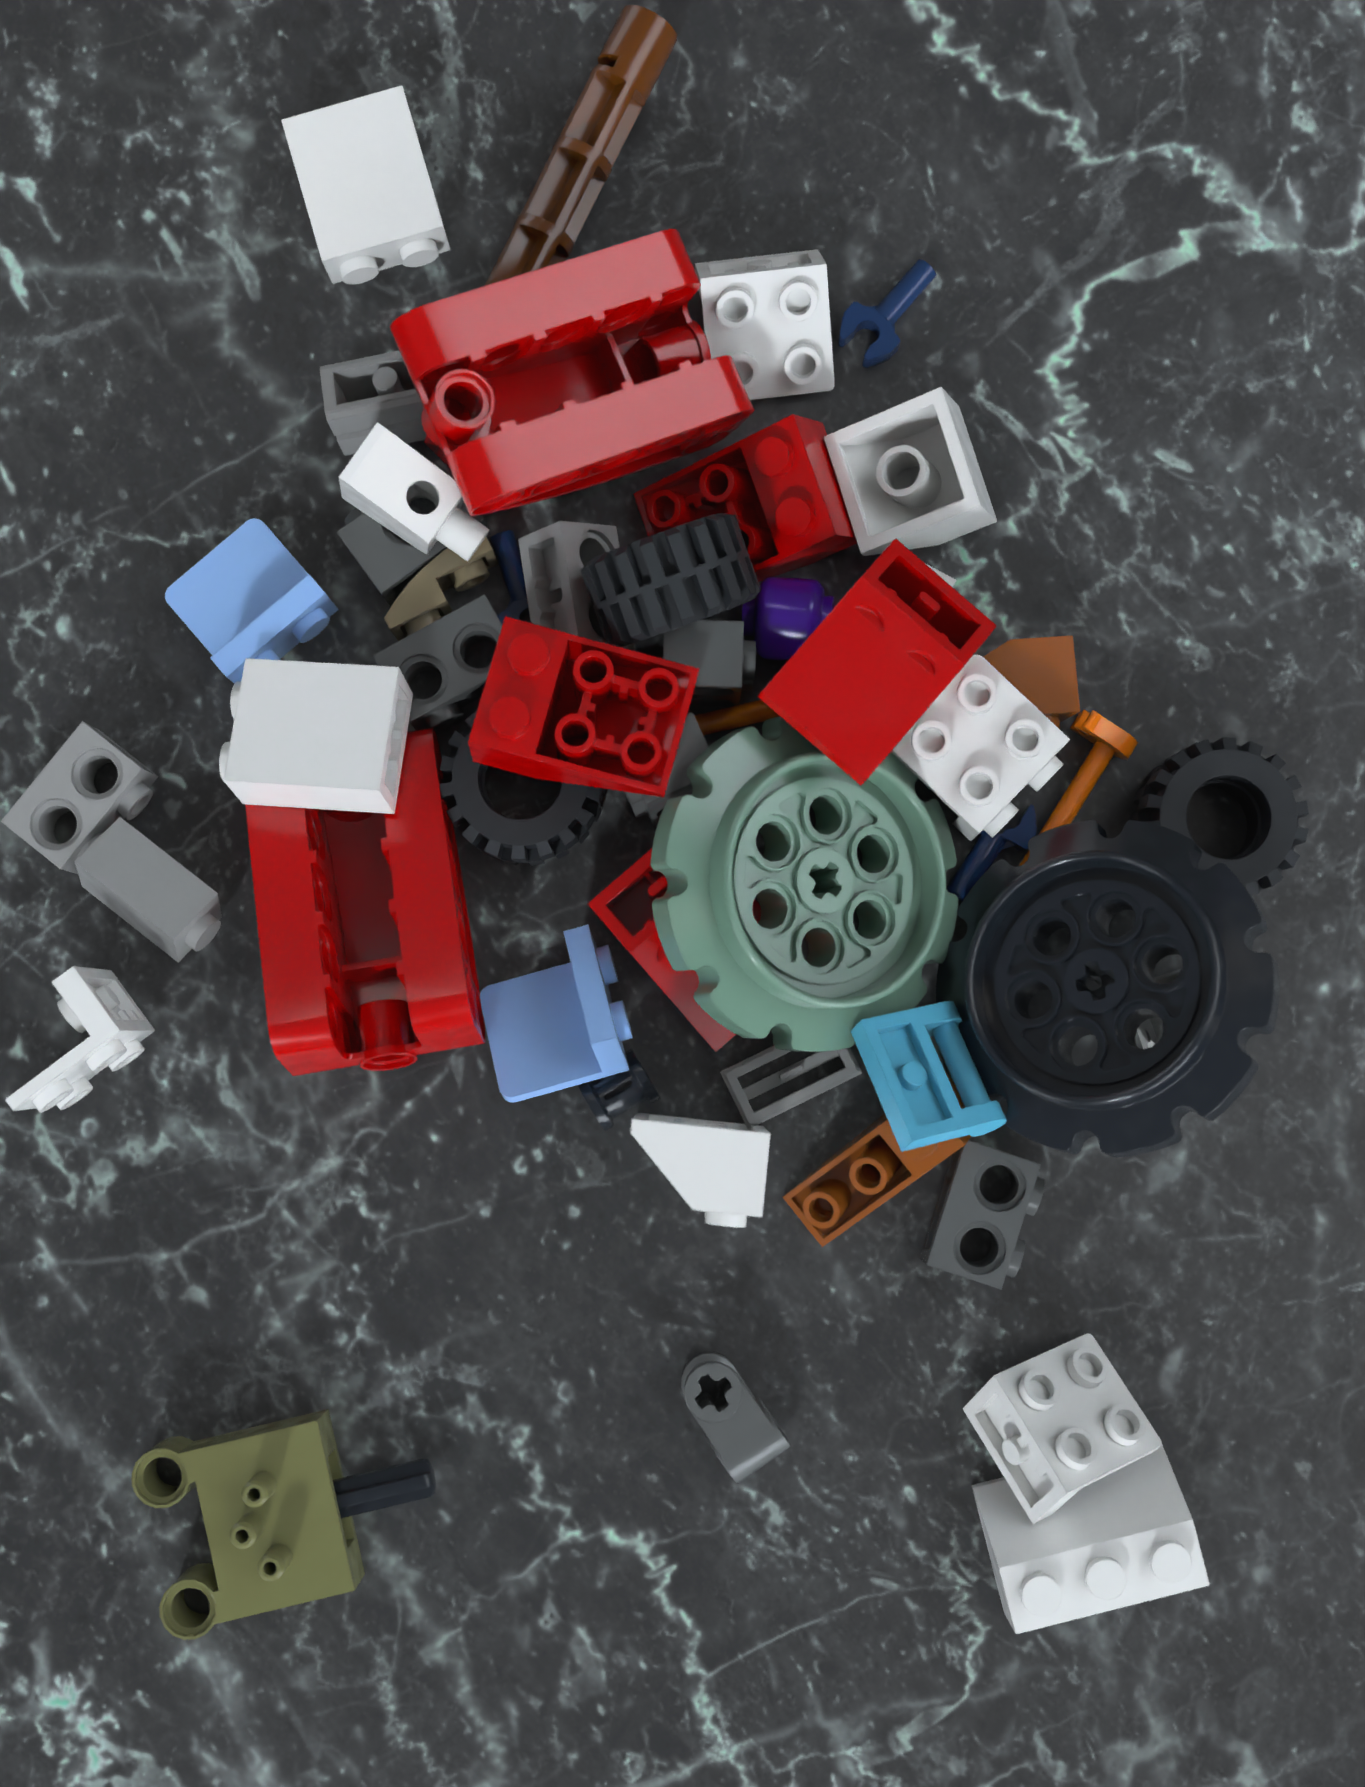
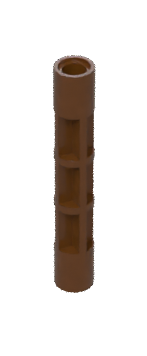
M626 5L621 10L598 56V65L592 68L590 76L559 138L556 140L520 215H518L513 229L484 286L566 261L569 257L574 243L677 41V34L674 28L657 13L637 5Z

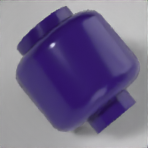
M768 577L761 582V591L756 595V598L743 604V636L754 637L756 652L762 658L788 661L833 610L835 600L834 596H825L824 589L817 580Z

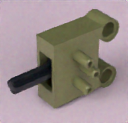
M329 1409L196 1441L183 1436L169 1437L160 1441L144 1453L135 1463L132 1471V1487L134 1492L148 1506L168 1508L178 1503L196 1487L213 1564L200 1563L188 1568L163 1594L160 1602V1618L164 1628L175 1637L183 1640H192L206 1635L218 1623L355 1591L364 1577L365 1571L352 1516L432 1497L436 1493V1478L430 1461L422 1458L344 1477ZM159 1457H167L179 1465L182 1472L180 1485L171 1486L160 1479L157 1473ZM195 1588L201 1590L209 1600L210 1612L197 1613L192 1611L184 1600V1589Z

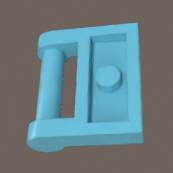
M944 1001L862 1019L850 1031L901 1152L966 1135L972 1137L984 1135L1001 1127L1007 1121L999 1102L990 1100L958 1029L962 1019L954 1001ZM932 1036L935 1038L965 1108H961L930 1039Z

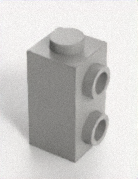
M121 817L74 861L84 889L178 963L191 949L197 952L206 947L215 937L221 926L220 919L222 916L218 893Z

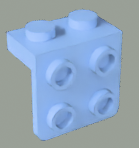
M256 518L247 520L171 584L165 592V600L211 653L210 659L234 684L242 680L245 658L281 660L297 644L305 643L317 636L328 625L329 617L339 610L266 524Z
M588 924L563 931L571 962L488 985L480 993L481 1008L499 1091L508 1102H519L629 1071L622 1041L633 1038L623 1000L612 1003L608 987L609 984L619 982L609 945L596 946Z

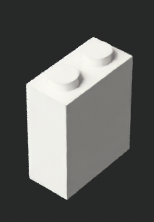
M402 85L281 120L320 257L332 284L342 281L346 284L364 283L375 278L380 270L401 264L406 267L423 266L437 259L439 253L451 250Z
M245 658L242 680L235 682L231 691L230 708L234 723L230 742H225L220 751L219 770L221 778L242 804L395 814L413 692L399 667Z

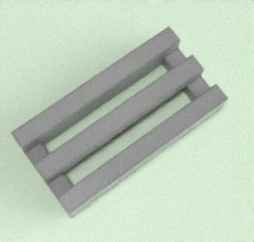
M773 1045L720 1071L747 1129H750L751 1125L756 1126L862 1074L850 1047L841 1050L817 1052L743 1089L737 1079L738 1077L791 1051L779 1050ZM840 1056L844 1068L753 1112L748 1100Z

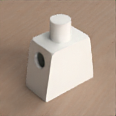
M378 422L339 476L341 496L344 500L425 554H428L435 543L439 541L468 562L490 531L486 526L460 509L464 500L452 477ZM417 498H426L431 500L436 508L431 513L423 515L414 512L408 505Z

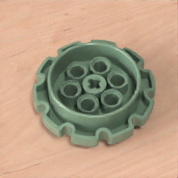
M781 716L770 718L763 722L762 736L755 727L750 726L734 730L706 748L687 768V777L690 779L693 787L692 795H683L667 800L655 832L651 854L652 869L664 874L668 883L665 895L654 899L652 902L654 921L665 955L675 971H696L699 985L694 993L695 1002L715 1021L742 1038H765L771 1030L773 1044L777 1049L813 1052L834 1051L852 1047L855 1041L850 1031L860 1020L914 1008L927 992V986L922 979L924 964L943 963L946 958L949 942L952 940L958 909V897L946 890V871L949 868L955 867L957 860L951 832L939 802L936 799L920 800L915 792V782L918 777L892 752L888 754L870 777L860 786ZM810 806L813 808L816 816L815 829L809 820ZM758 831L763 836L765 842L763 856L759 853L756 845ZM857 846H859L862 853L861 866L858 863L856 855ZM755 897L761 907V918L758 923L752 912ZM854 911L857 912L859 918L857 931L853 924ZM804 936L808 942L809 953L806 961L802 955L801 944Z

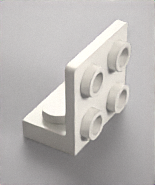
M818 249L695 263L696 274L701 283L698 292L702 303L704 333L710 347L711 359L725 355L732 356L750 400L831 391L834 388L827 264Z
M72 966L52 981V984L63 997L57 1002V1005L64 1018L75 1030L80 1033L87 1031L90 1036L6 1098V1102L13 1111L37 1108L42 1113L55 1105L60 1110H64L81 1100L93 1089L88 1080L104 1068L109 1066L112 1072L117 1071L143 1053L145 1048L140 1042L152 1034L155 1029L112 970Z
M1088 1333L994 1375L963 1408L1032 1524L1055 1513L1081 1488L1153 1453L1162 1444L1161 1439L1095 1338Z

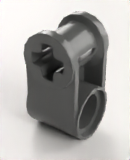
M703 1352L692 1357L685 1365L681 1375V1388L687 1407L705 1432L706 1439L737 1484L791 1447L790 1442L759 1397L756 1398L737 1369L725 1356L715 1352ZM706 1374H709L715 1381L725 1377L721 1381L724 1393L716 1399L708 1392L699 1395L702 1391L699 1379Z

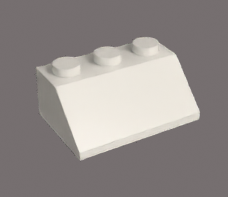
M637 1113L632 1118L631 1134L691 1209L705 1212V1223L744 1228L746 1227L747 1216L762 1217L771 1134L764 1126L751 1125V1128L747 1129L746 1124L646 1113Z
M1162 1444L1153 1453L1081 1488L1055 1513L1032 1524L1004 1477L972 1485L1003 1611L1015 1634L1210 1585L1192 1516Z

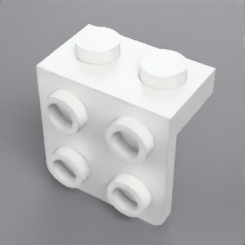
M973 655L891 752L959 816L952 824L971 841L982 830L993 838L1013 818L1019 809L1010 801L1027 784L1037 792L1064 765L1055 755L1070 739L985 658L980 655Z

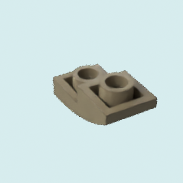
M485 537L468 562L447 548L424 566L406 585L384 617L390 631L398 641L453 612L444 591L455 587L458 592L465 591L479 585L490 576L488 569L498 565V561L487 537Z

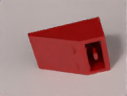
M795 414L633 493L648 536L717 513L735 515L758 582L768 577H775L810 565L857 543L824 440V436L827 435L824 424Z
M895 538L768 683L758 697L861 786L961 671L997 625Z
M505 616L468 740L472 760L476 763L535 779L665 797L700 669Z
M651 848L593 898L588 905L709 1046L717 1052L736 1034L715 1021L695 1002L694 993L699 985L696 971H675L665 955L654 921L652 902L654 899L665 895L668 883L664 874L653 870L651 867ZM754 898L752 912L758 923L761 918V907Z

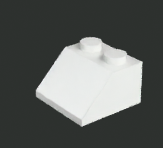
M942 387L824 436L860 553L863 556L882 554L895 538L908 549L936 546L997 522L960 407Z

